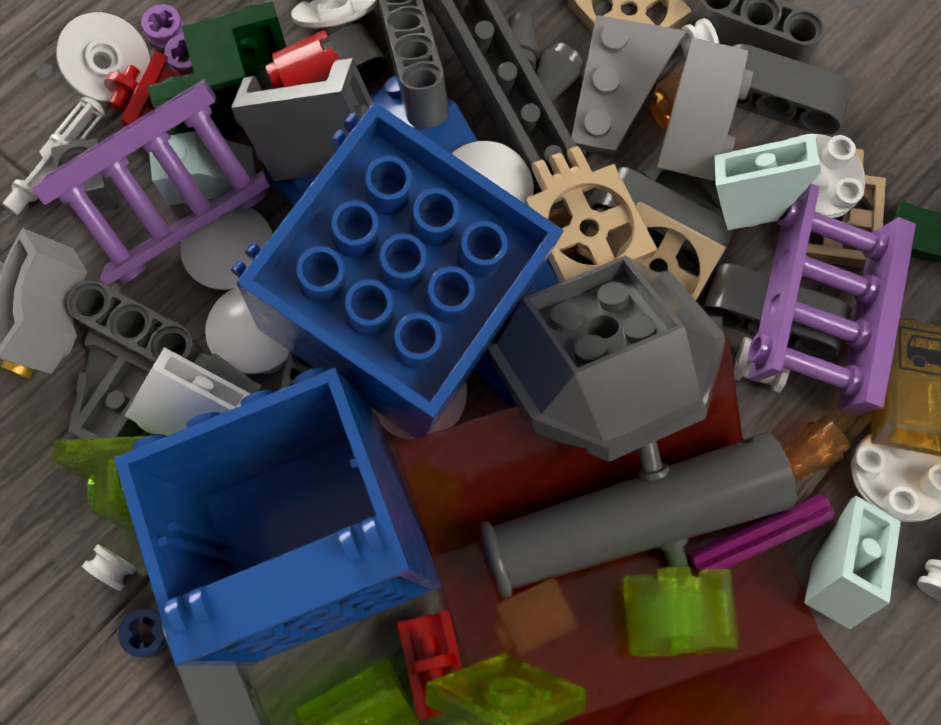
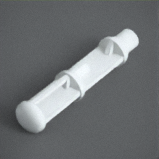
M82 97L78 105L39 151L43 159L26 180H14L11 185L13 191L2 203L6 209L18 216L28 202H34L39 198L32 188L40 178L54 170L51 148L66 145L75 140L96 115L97 118L80 138L85 139L100 119L105 116V111L100 103L89 97ZM83 106L84 108L82 109V111L69 125L65 132L62 135H60L59 133L62 131V129L67 125V123L80 109V107Z

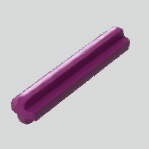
M817 495L795 505L794 508L781 511L692 551L689 555L690 564L699 578H706L828 523L835 517L834 510L824 495Z

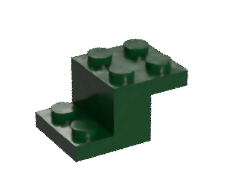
M273 1L259 5H249L238 11L216 17H205L197 22L181 26L194 73L183 77H170L161 83L147 86L154 108L159 107L203 79H206L216 95L215 102L209 105L213 112L210 118L222 136L244 131L243 127L239 126L236 122L233 110L231 109L244 77H257L261 71L266 69L267 64L274 62L272 53L287 47ZM183 121L168 130L169 135L196 132L193 126L188 128Z

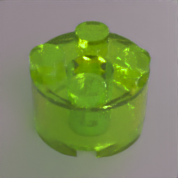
M667 567L657 570L658 580H655L653 575L623 577L630 655L632 654V656L667 657L679 656L678 654L685 653L702 655L739 650V630L732 572L730 569L704 570L699 572V577H692L690 567Z

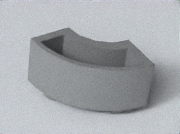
M692 37L657 167L711 181L714 180L715 155L733 151L736 136L728 135L737 99H746L752 81L753 71L745 69L748 50Z
M22 228L14 241L0 274V359L52 374L61 359L70 353L74 340L77 338L73 324L74 317L70 315L67 309V298L70 291L76 285L84 282L88 272L73 248Z

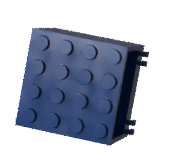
M374 101L359 122L356 113H351L344 121V127L350 133L346 139L343 130H338L330 141L337 151L263 248L260 250L259 245L255 242L248 246L245 253L253 260L246 268L245 263L238 260L231 271L239 278L236 284L257 329L314 368H326L327 370L336 368L367 405L423 443L488 350V346L534 284L564 230Z
M315 368L303 372L294 379L295 384L276 392L272 390L254 392L244 397L240 401L241 406L222 414L209 412L198 415L186 423V429L168 436L156 434L144 437L132 445V451L114 458L175 666L253 665L443 587L380 420L336 368L330 370Z

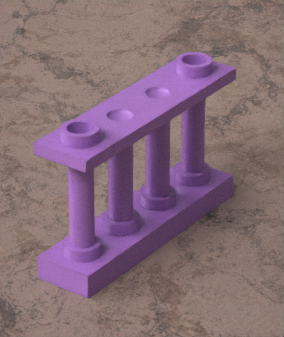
M203 79L40 178L32 188L44 205L56 198H59L63 204L69 203L112 261L104 266L100 280L106 286L117 279L121 283L134 279L146 269L143 263L240 205L243 210H246L259 203L267 195L264 190L270 187V182L264 169L249 177L210 118L213 112L209 105L215 102L216 95L206 79ZM183 121L188 128L194 127L234 187L210 202L168 142L171 136L167 131ZM140 147L146 153L152 152L192 210L191 214L171 226L167 225L126 167L129 161L125 156ZM99 172L104 178H111L152 236L130 251L126 249L85 193L88 187L84 181Z
M810 184L777 220L778 225L781 227L758 334L753 338L748 351V359L752 362L748 379L759 382L782 372L783 368L837 386L840 392L837 410L852 416H858L884 408L916 224L898 217L872 233L815 212L820 187ZM810 232L863 251L864 257H866L863 276L806 256ZM801 276L855 295L858 303L854 322L796 301ZM792 321L847 340L849 351L846 367L844 368L788 348L787 344Z

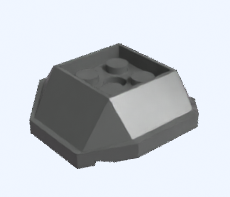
M625 255L522 298L516 311L487 349L492 366L533 432L563 444L586 448L588 454L610 462L706 419L711 401V393L724 351L725 334L670 271L655 272Z

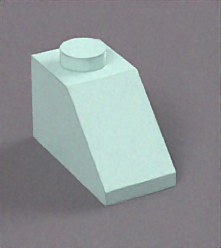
M197 132L170 135L169 144L207 199L217 198L234 188ZM226 140L248 176L252 177L255 175L256 170L252 147ZM149 152L152 181L167 205L186 203L152 152Z
M816 134L715 155L716 189L727 230L754 227L774 222L787 211L821 173Z
M858 496L852 498L812 562L804 603L848 629L853 628L890 603L901 521Z

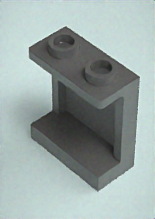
M353 58L334 61L327 81L263 91L255 76L244 77L231 109L233 110L236 122L239 126L243 127L253 144L258 159L264 163L273 180L280 181L318 176L337 151L330 141L338 130H343L346 139L350 133L344 127V121L351 113H356L359 122L373 102Z

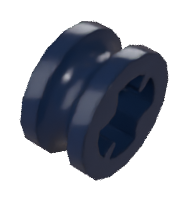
M138 609L132 611L123 619L119 627L118 638L125 652L135 657L152 658L160 655L167 649L168 644L163 632L160 613L150 609ZM152 619L155 625L151 632L156 639L152 644L141 642L139 647L136 642L139 640L140 634L135 629L139 623L150 625Z

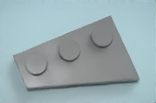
M596 15L571 137L576 146L582 151L609 156L616 154L651 90L657 84L668 61L681 43L686 30Z

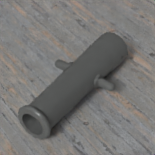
M765 432L668 465L661 462L657 442L655 441L637 449L642 468L637 471L638 476L495 526H492L488 521H482L478 525L479 534L497 592L502 599L508 600L513 595L512 589L653 548L664 551L670 575L676 579H683L689 573V566L683 547L688 542V538L795 507L797 500L795 478L785 452L779 441L770 432Z

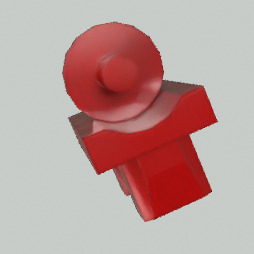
M155 50L139 83L136 80L140 70L133 65H128L124 74L114 71L108 73L104 84L113 93L109 105L117 110H121L125 102L129 101L121 117V123L124 127L155 109L151 106L152 102L147 86L161 83L170 77L181 76L174 70L167 68L168 56Z
M446 610L420 618L397 622L418 721L471 708L450 611Z

